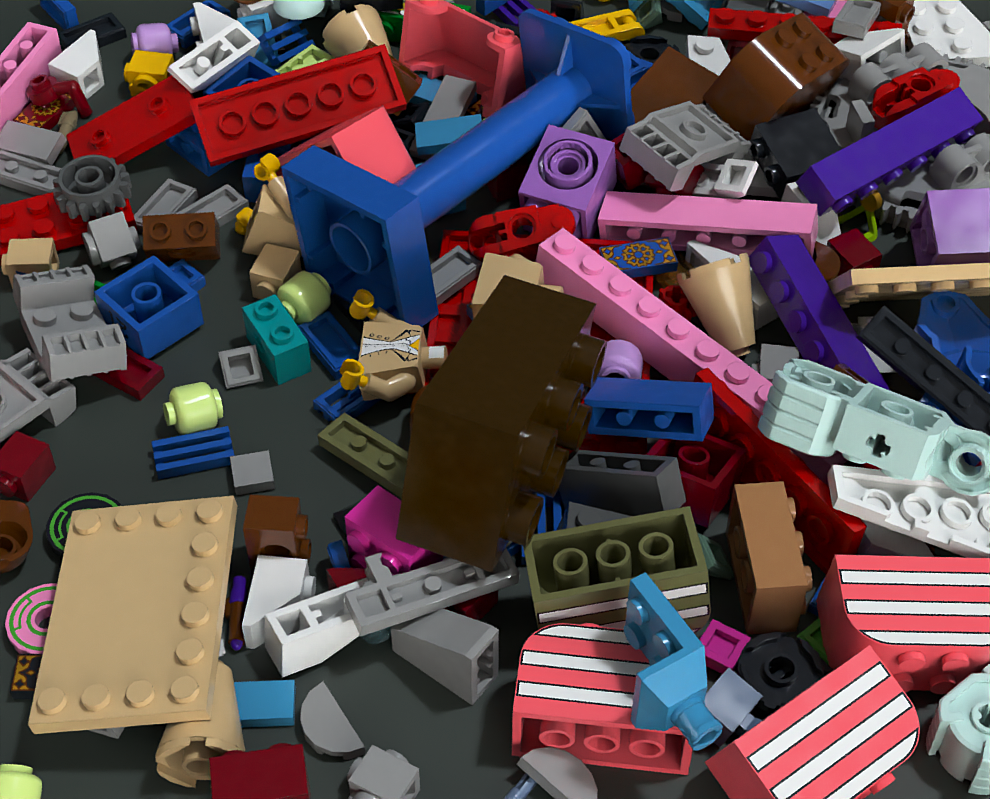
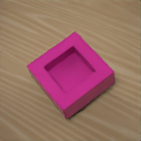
M712 619L700 638V641L705 646L706 666L721 674L728 667L735 671L742 650L750 642L751 637Z

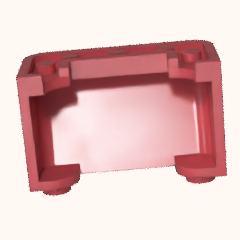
M405 0L399 62L411 71L428 72L427 77L430 79L449 75L475 81L477 86L476 92L481 95L482 116L485 118L526 90L521 42L512 30L500 28L445 0Z

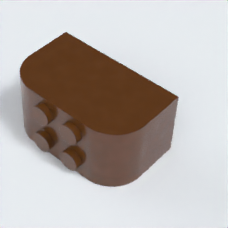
M800 13L765 31L749 42L728 63L702 98L725 123L729 124L728 126L735 132L738 131L740 136L750 141L755 125L809 109L814 99L821 96L840 77L849 65L850 60L804 13Z

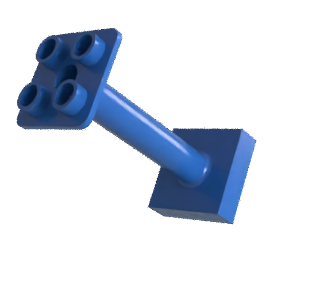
M529 8L522 12L518 19L526 90L394 184L315 145L283 165L281 169L306 271L320 274L329 284L332 296L336 293L352 304L354 301L353 297L359 289L367 290L374 297L373 308L381 307L402 321L423 327L439 314L424 229L540 145L549 124L562 128L579 107L589 112L608 141L620 136L626 131L627 127L635 124L630 85L631 57L626 47L615 38L602 36L569 23L561 17H554Z

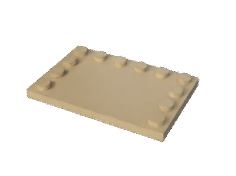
M990 263L850 269L827 284L842 309L849 308L850 304H857L863 301L921 299L934 292L945 291L966 294L968 297L990 296Z
M234 495L72 511L28 726L33 734L211 720L238 507Z

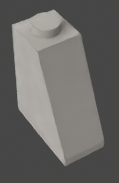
M443 608L391 626L392 650L471 705L476 702L498 677L499 630L492 625Z

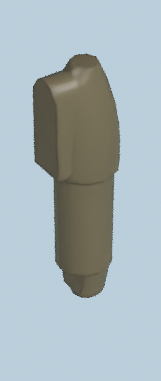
M76 110L63 112L57 124L59 127L58 132L62 133L66 139V135L74 131L77 126L78 113ZM68 139L64 144L63 148L61 149L59 155H61L62 152L66 149Z

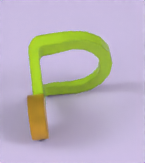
M877 190L867 198L860 199L861 206L838 217L839 224L866 210L869 231L864 236L870 242L875 241L878 235L874 211L882 206V197Z

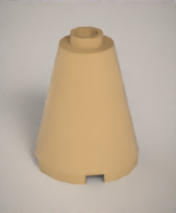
M355 5L356 10L348 14L345 10L339 12L328 22L323 30L322 36L325 39L323 45L335 58L361 51L369 39L378 46L385 44L388 53L393 56L380 15L370 5Z
M747 253L739 254L741 262L735 263L734 258L730 259L729 257L689 270L690 278L688 279L685 273L676 275L680 287L709 337L736 357L749 354V346L756 344L750 262Z
M219 659L211 720L167 723L155 754L159 775L170 782L185 787L196 788L197 780H211L210 757L222 756L224 753L232 750L245 751L232 670Z

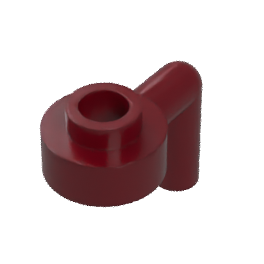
M42 74L34 77L26 89L30 101L35 106L49 104L60 95L69 94L82 118L88 117L93 112L79 83L75 80L58 82L55 77Z

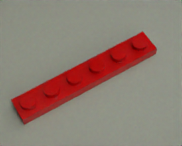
M710 8L707 37L752 41L760 34L796 16V14ZM807 16L833 44L848 36L832 32L835 18ZM874 21L869 31L902 29V23Z

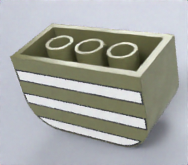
M690 506L534 534L530 544L527 547L523 546L538 630L558 623L578 625L594 623L601 627L624 629L630 580L644 572L648 574L694 634L704 627L710 617L708 569Z

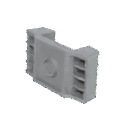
M691 101L651 112L642 121L627 127L619 150L631 157L632 161L642 166L643 170L653 175L655 180L664 184L666 189L678 191L683 189L694 166L705 162L724 165L727 158L742 160L752 143L740 136L738 131L735 132L731 129L728 123L721 121L716 114H712L707 110L705 105H694Z
M87 264L80 267H65V269H51L45 272H32L31 274H16L13 276L12 295L20 314L21 324L41 369L45 370L51 382L67 378L74 379V377L84 375L91 376V374L102 372L108 373V371L119 369L121 371L127 370L125 338L118 323L106 325L94 301L95 276Z
M26 348L6 360L0 359V443L40 414L57 427L76 410L75 386L65 379L51 382L45 370L41 369L35 354L30 349Z

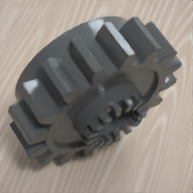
M86 155L76 158L59 170L57 179H53L54 189H52L60 212H68L70 219L81 215L83 222H87L90 216H96V219H99L106 212L110 215L115 214L114 208L116 206L124 208L126 206L125 199L132 196L130 190L132 184L123 164L117 165L114 158L110 159L102 155Z

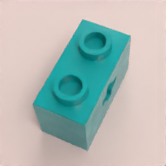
M276 294L242 307L246 337L251 345H256L257 354L278 385L312 371L309 343Z

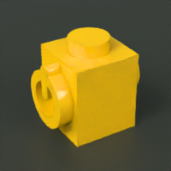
M135 50L130 63H126L124 68V80L129 83L128 88L131 96H136L168 78V67L171 63H174L173 54Z

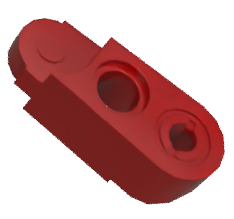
M920 67L892 78L891 82L881 85L875 92L870 111L875 120L874 127L879 130L958 88L960 77L957 73L948 69L936 68L927 71L924 67Z
M559 204L538 208L536 205L499 211L474 220L469 229L468 246L472 255L481 262H483L485 253L508 257L513 254H520L525 257L536 254L539 244L562 228L573 235L576 229V221L573 213L568 208L559 206ZM523 225L533 227V231L528 237L517 238L515 236L519 227ZM489 237L496 239L495 244L485 246V241Z

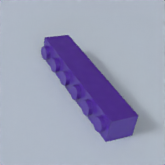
M958 87L811 165L797 180L796 184L810 204H817L820 217L831 210L838 214L854 202L853 198L859 196L863 200L873 194L882 182L888 186L903 176L904 173L902 171L908 169L912 173L922 167L931 155L935 159L944 148L956 142L959 145L966 143L976 135L973 129L984 119L963 90Z
M799 235L766 236L750 254V266L802 358L831 369L836 364H846L871 384L891 391L865 346L856 338V331Z

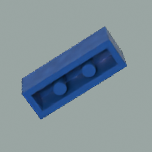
M598 377L594 386L584 398V404L593 407L588 434L703 441L715 418L712 383Z

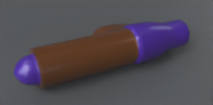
M235 576L233 578L230 596L226 598L224 610L225 618L229 620L228 644L234 650L241 649L245 644L242 622L248 594L246 578L243 576Z

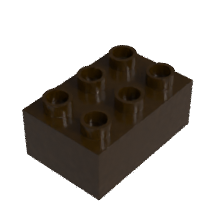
M507 275L503 276L416 401L396 534L397 540L489 572H493L509 541L525 547L530 544L544 503V498L535 495V493L537 492L552 498L556 495L566 470L569 450L579 451L590 424L593 407L580 402L583 385L590 388L594 386L607 348L606 340L590 336L596 303Z

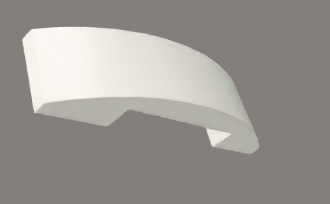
M728 158L724 165L702 163L701 165L705 168V171L702 173L692 196L729 199L744 197L759 164L756 161ZM645 182L641 184L642 186L648 187Z

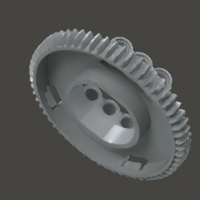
M925 42L914 46L909 52H906V56L899 52L887 56L879 66L872 62L865 63L854 72L851 80L838 78L828 90L814 99L809 110L816 108L821 118L828 123L830 132L838 145L845 148L854 143L846 129L851 101L862 99L869 111H871L875 92L881 85L891 82L892 78L920 67H924L927 71L936 68L948 69L958 74L960 77L959 87L984 119L973 129L976 135L965 145L952 144L944 148L935 158L934 163L926 162L912 173L906 169L902 171L904 173L903 176L894 183L886 186L882 182L878 185L877 191L882 197V206L874 211L875 218L880 219V225L885 222L892 224L893 230L897 226L906 228V233L910 231V225L918 209L900 206L903 199L910 198L922 201L926 192L930 190L990 188V70L985 68L984 63L981 65L973 64L971 59L966 64L961 63L960 56H957L954 61L949 60L948 54L941 56L930 44ZM834 109L833 117L828 118L830 112ZM859 196L852 199L854 202L850 206L854 205L856 208L861 206Z

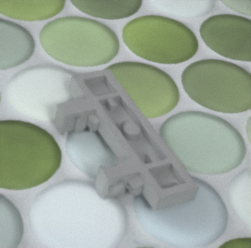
M506 548L493 572L447 557L443 561L393 576L389 568L381 563L382 553L365 557L367 563L365 574L368 581L363 582V587L346 592L345 604L360 636H364L519 583L520 572Z

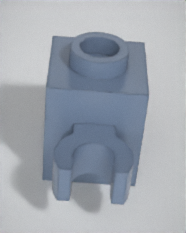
M729 667L706 693L704 701L707 709L723 726L721 735L714 741L718 747H721L733 732L740 737L762 721L752 716L749 712L763 696Z

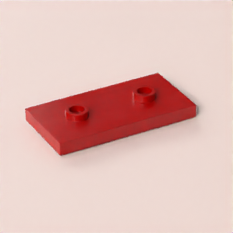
M172 75L68 133L66 136L73 159L86 155H102L110 159L114 158L117 165L126 163L195 124L189 100L194 99L193 93H190Z

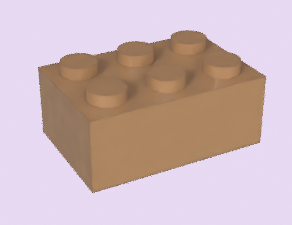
M783 481L735 484L725 533L747 635L771 632H796L800 615L806 613V592L812 590L811 569L809 566H803L801 557L804 553L803 536L801 531H795L793 524L796 518L795 502L792 497L787 498Z

